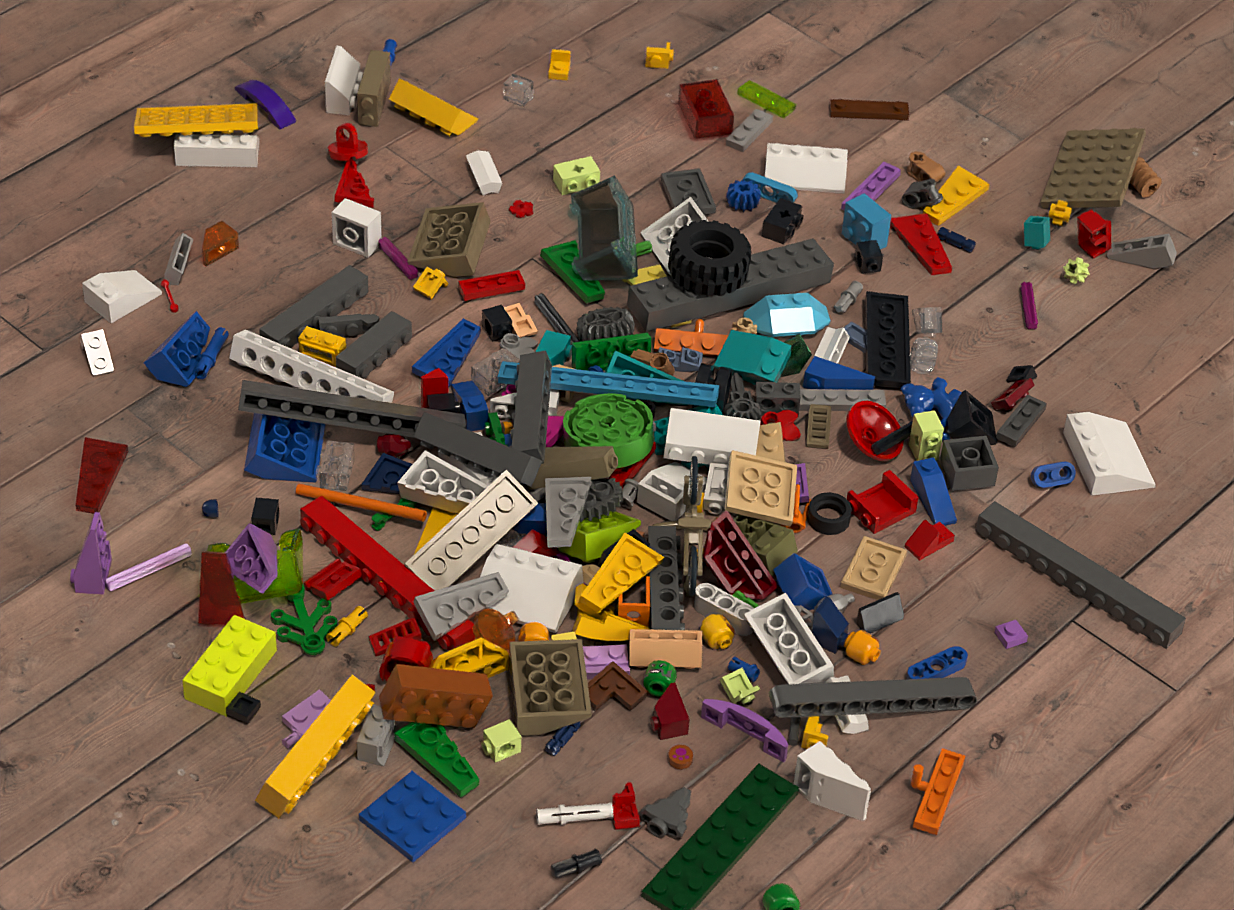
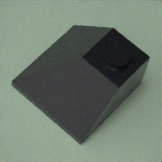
M964 390L947 418L949 435L952 439L987 436L990 445L997 444L992 412L968 391Z

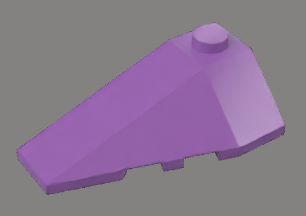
M95 512L76 568L71 570L70 581L74 583L75 593L104 594L105 579L109 575L112 556L110 542L106 540L107 533L103 531V522L99 512Z
M249 523L222 555L221 560L228 572L263 594L278 576L277 546L271 534Z

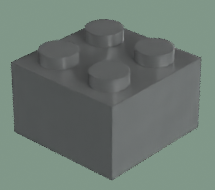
M987 436L943 440L940 460L952 491L995 486L999 466Z

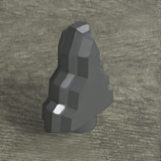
M682 787L673 791L667 798L658 799L653 804H646L639 811V816L647 824V829L652 835L657 838H663L667 835L674 839L683 836L687 829L685 822L688 819V813L686 809L690 805L691 790Z

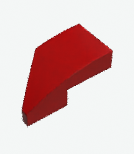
M628 782L620 794L616 793L613 795L612 819L615 829L640 827V817L635 804V792L632 782Z

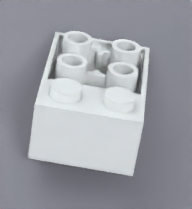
M673 462L650 471L638 483L637 503L670 521L678 520L685 512L686 507L683 504L684 475L689 476L688 494H690V469L677 462ZM704 476L702 492H705L707 478Z
M820 741L797 756L794 785L799 787V792L809 802L861 821L866 819L871 788L865 780L860 779L852 771L849 765L843 763L830 748H827Z

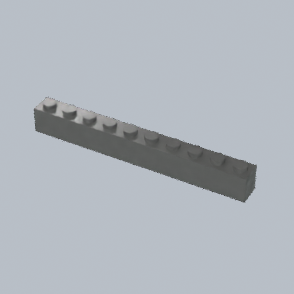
M242 380L239 397V411L407 437L414 436L424 412L462 428L466 426L465 414Z
M996 501L979 514L976 532L1111 614L1135 631L1140 632L1153 642L1167 649L1182 634L1186 621L1184 616Z

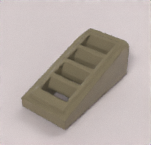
M816 404L809 406L806 447L829 449L831 406ZM812 436H815V437H825V438H824V439H822V438H812Z

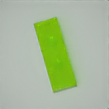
M748 80L738 88V95L782 118L787 117L796 109L795 103L751 80Z

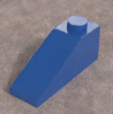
M814 356L805 371L803 388L873 390L875 376Z
M473 381L451 384L456 402L459 401L460 414H465V429L470 431L485 429L484 423L488 422V407L482 392Z
M935 458L914 461L910 481L933 524L941 522L946 526L957 523L943 473Z

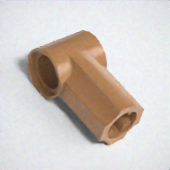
M637 349L630 356L669 375H674L675 369L665 353L653 354Z

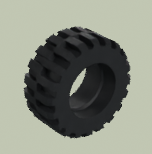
M707 220L690 222L689 225L682 226L673 235L668 260L669 273L679 286H684L685 290L689 292L694 291L697 295L706 294L709 297H713V295L724 296L727 292L730 294L739 289L747 280L752 253L751 245L743 233L740 234L739 229L730 227V224H722L715 220L712 222Z

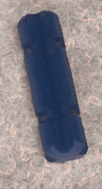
M941 227L938 230L937 235L939 239L943 241L946 239V242L959 248L964 247L963 250L972 252L975 249V241L971 239L966 240V237L953 231L949 232V229Z
M580 721L560 728L552 737L553 739H550L545 745V751L552 756L557 755L561 750L560 748L580 728Z

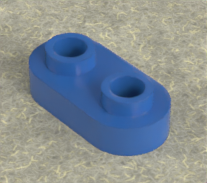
M1070 462L1039 465L1032 470L1031 481L1039 488L1068 484L1074 480L1076 470ZM1061 469L1064 470V476L1062 477L1059 474ZM1040 473H1043L1044 475L1043 480L1039 479Z

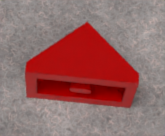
M533 529L512 547L555 558L556 554L559 553L557 547H548L547 536Z

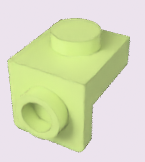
M743 668L720 679L733 704L742 702L745 705L755 699L754 694L760 690L758 685L755 687L751 685Z

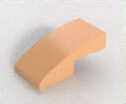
M520 303L504 307L512 319V334H516L521 338L538 333L530 315L525 314Z

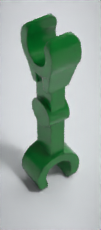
M401 498L397 504L415 508L418 502ZM376 513L372 516V521L375 523L371 527L380 531L385 526L386 521L395 516Z

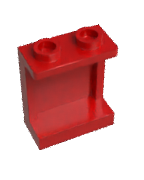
M891 470L884 472L882 482L858 495L853 490L847 493V500L852 508L851 513L873 534L916 513L919 498Z

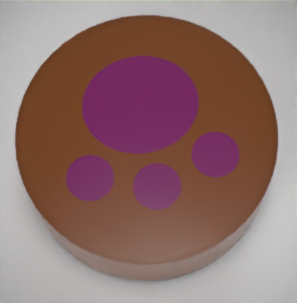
M675 745L669 750L668 762L673 768L686 769L693 762V751L686 745Z

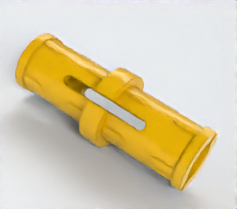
M357 606L347 617H343L338 622L336 628L326 635L328 642L336 637L330 645L337 647L347 635H352L356 631V627L368 617L367 611L358 616L364 610L363 607Z

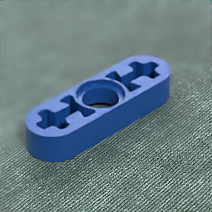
M950 647L910 666L906 679L947 677L966 666L968 654L961 647ZM938 664L941 665L943 669L934 670L931 667V665Z

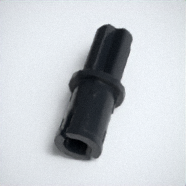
M593 849L578 856L572 854L571 858L552 864L550 866L551 873L556 879L573 873L581 874L584 869L601 865L602 858L598 849Z

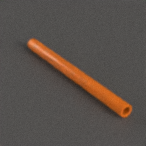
M300 483L296 487L297 495L315 499L322 495L329 502L422 522L425 521L427 516L425 510Z

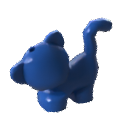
M939 377L933 381L931 390L923 385H914L912 383L904 384L901 387V391L905 395L906 406L910 410L912 417L916 413L932 411L935 408L942 418L940 422L943 428L948 426L947 418L962 392L953 389L948 394L945 390L947 382ZM943 432L942 441L950 440V435Z

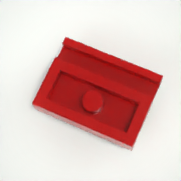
M337 558L303 583L305 590H312L313 594L328 601L347 586L353 584L354 581L362 576L360 568L345 561L342 563Z

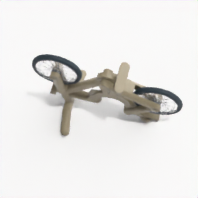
M696 456L691 458L690 476L684 475L683 504L686 505L684 518L652 525L676 526V530H684V561L682 562V568L686 581L683 589L686 592V596L695 597L696 587L698 586L696 577L702 576L703 531L708 532V529L711 527V521L704 519V513H697V505L701 504L703 476H698V460ZM694 545H698V558H697V549H696V547H695Z

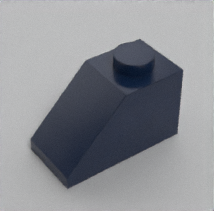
M826 596L815 610L812 634L823 649L836 654L841 646L844 647V643L849 636V623L831 598Z

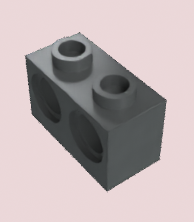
M756 382L754 402L759 403L761 416L766 412L779 413L782 410L794 411L799 416L801 400L800 383Z

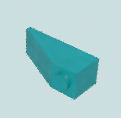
M546 330L536 352L546 350L552 366L558 364L564 366L567 357L571 358L572 356L571 336Z

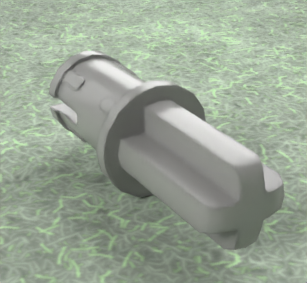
M852 281L848 289L841 293V298L834 305L837 313H845L849 306L856 302V297L863 290V285L860 282Z

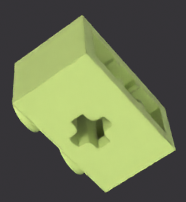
M591 156L554 165L553 181L562 195L599 187L600 170Z
M935 410L916 413L913 416L909 447L916 461L933 457L935 460H939L944 428Z

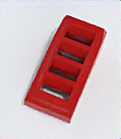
M407 619L370 635L369 641L375 657L385 654L388 645L391 643L389 641L391 638L394 639L397 636H402L403 638L421 641V631L416 619ZM383 640L384 645L380 646L379 641Z

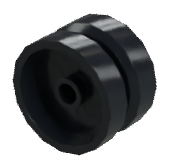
M701 363L695 383L719 385V395L716 404L724 415V408L730 393L732 368L721 366L717 370L714 379L713 365Z

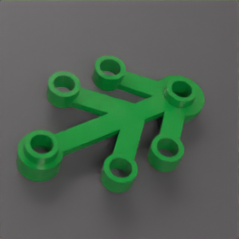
M298 581L290 582L285 588L286 597L290 602L294 603L298 618L286 614L281 609H275L271 612V622L274 625L285 623L302 630L305 636L292 632L287 626H282L277 629V639L283 643L288 641L295 642L302 646L304 653L318 655L325 649L324 639L326 635L338 626L336 617L327 616L324 618L323 625L317 633H314L313 630L320 618L331 612V601L319 600L315 610L308 616L303 602L305 596L304 585Z

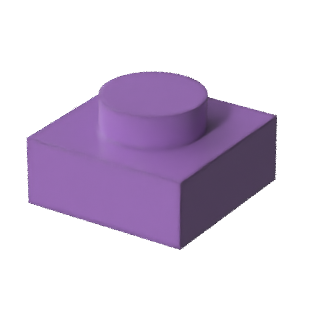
M1017 620L995 627L994 633L1006 649L1027 642L1028 635Z

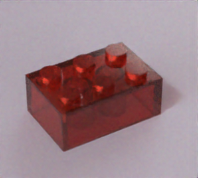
M717 79L680 84L678 104L694 139L724 136L733 133L734 113Z

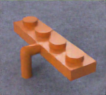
M697 319L695 332L656 328L654 351H658L659 347L680 353L682 347L702 352L703 356L718 357L728 335L703 333L704 321Z
M942 748L929 782L922 780L924 767L920 764L914 766L911 786L924 791L925 794L915 817L913 828L935 835L938 834L964 765L965 755Z

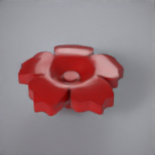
M516 200L513 206H509V211L518 218L531 216L533 214V204Z

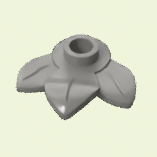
M512 333L504 335L500 342V347L504 350L503 356L507 361L514 363L520 361V355L534 353L533 348L538 345V341L532 338H520Z

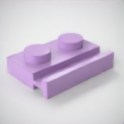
M627 645L583 647L587 679H593L612 661L630 675Z

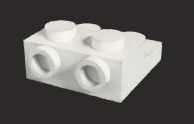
M710 463L704 494V510H708L709 513L714 515L724 512L728 464Z

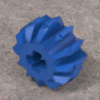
M744 179L741 182L735 180L734 183L729 184L726 199L729 207H735V211L739 209L743 212L745 210L752 211L753 208L758 207L761 193L758 184H752V181L746 182Z

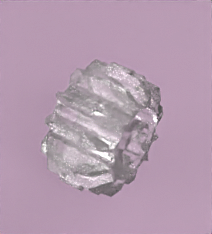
M918 337L914 341L910 353V369L918 374H930L934 370L936 359L938 358V344L935 340Z

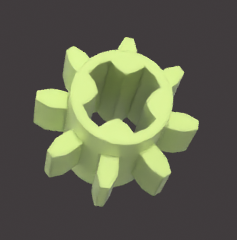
M1079 257L1076 258V261L1068 259L1069 262L1066 266H1063L1066 273L1064 277L1070 279V282L1074 284L1078 280L1084 283V279L1087 275H1090L1087 268L1089 264L1083 262V259Z

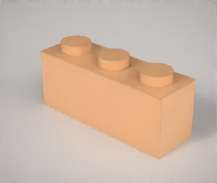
M630 629L629 666L646 668L651 662L662 660L669 662L674 667H684L685 669L702 668V631Z

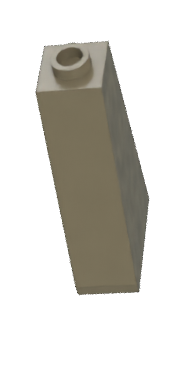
M613 446L545 447L544 463L540 465L532 486L527 484L526 486L527 489L544 488L545 478L591 477V480L607 478L618 467V457L615 455Z

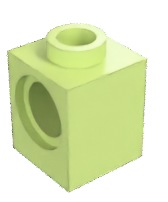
M510 719L483 730L482 749L496 763L521 752V735Z

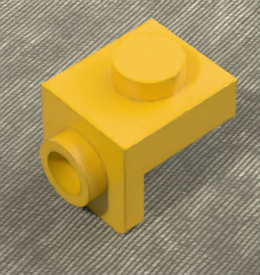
M670 42L666 43V48L647 47L646 67L669 69V61H673L674 50L670 49Z

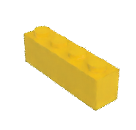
M400 78L389 97V100L395 102L394 107L405 111V109L410 110L409 115L419 120L421 117L425 118L424 122L434 128L436 124L441 127L440 131L447 135H451V133L460 135L478 120V118Z

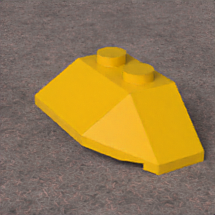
M481 637L437 656L431 662L430 668L487 674L488 678L509 670V653L507 650Z

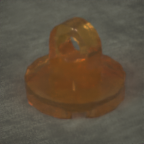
M484 609L474 617L475 625H473V632L476 639L482 637L508 651L510 642H515L516 640L512 625L519 618L515 611L503 615L494 609Z

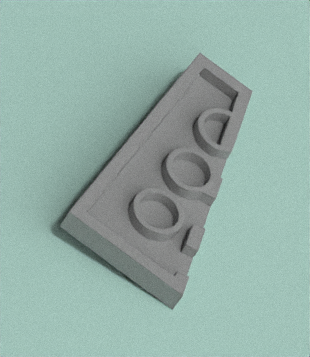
M496 572L416 596L413 603L435 641L506 597L509 590L500 573Z

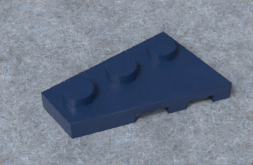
M383 453L362 482L361 488L366 491L400 494L397 482L413 464Z

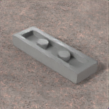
M755 109L726 139V146L744 152L773 122V115Z

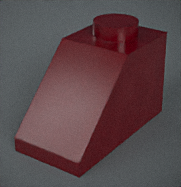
M670 683L654 706V716L650 718L652 730L657 731L660 740L688 735L690 719L676 683Z

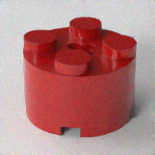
M395 637L388 645L379 669L382 681L389 679L396 664L430 668L433 661L430 645L425 641H418L412 638Z

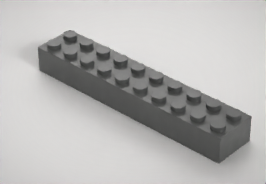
M813 238L751 254L747 280L739 289L730 294L727 292L724 296L713 295V297H709L706 294L697 295L694 291L689 292L684 289V286H679L670 275L629 286L627 306L644 330L648 332L656 330V328H663L757 303L768 295L790 294L830 283L834 263Z

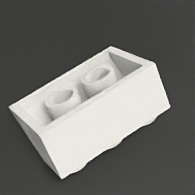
M336 46L325 80L326 113L350 116L352 108L356 106V96L363 72L360 70V63L341 46Z

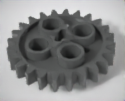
M609 477L591 480V486L579 521L582 522L584 518L592 521V517L601 519L602 514L609 516V511L615 512L616 507H620V502H623L620 482H616L615 478L609 479Z

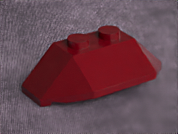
M724 511L714 519L707 532L702 559L728 594L733 595L735 591L739 590L745 594L746 598L764 600L778 587L777 583L728 511Z

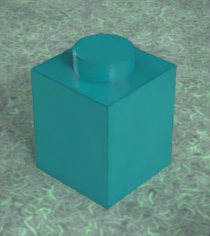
M1029 216L1024 222V245L1031 246L1033 249H1042L1050 241V217Z

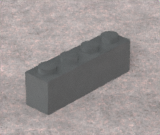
M391 311L336 356V368L362 379L366 378L371 371L380 366L389 356L395 354L401 346L411 340L412 322Z

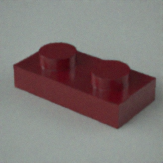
M1031 378L1016 381L991 402L994 410L1003 408L1004 410H1009L1013 408L1018 399H1022L1029 394L1028 391L1035 386Z

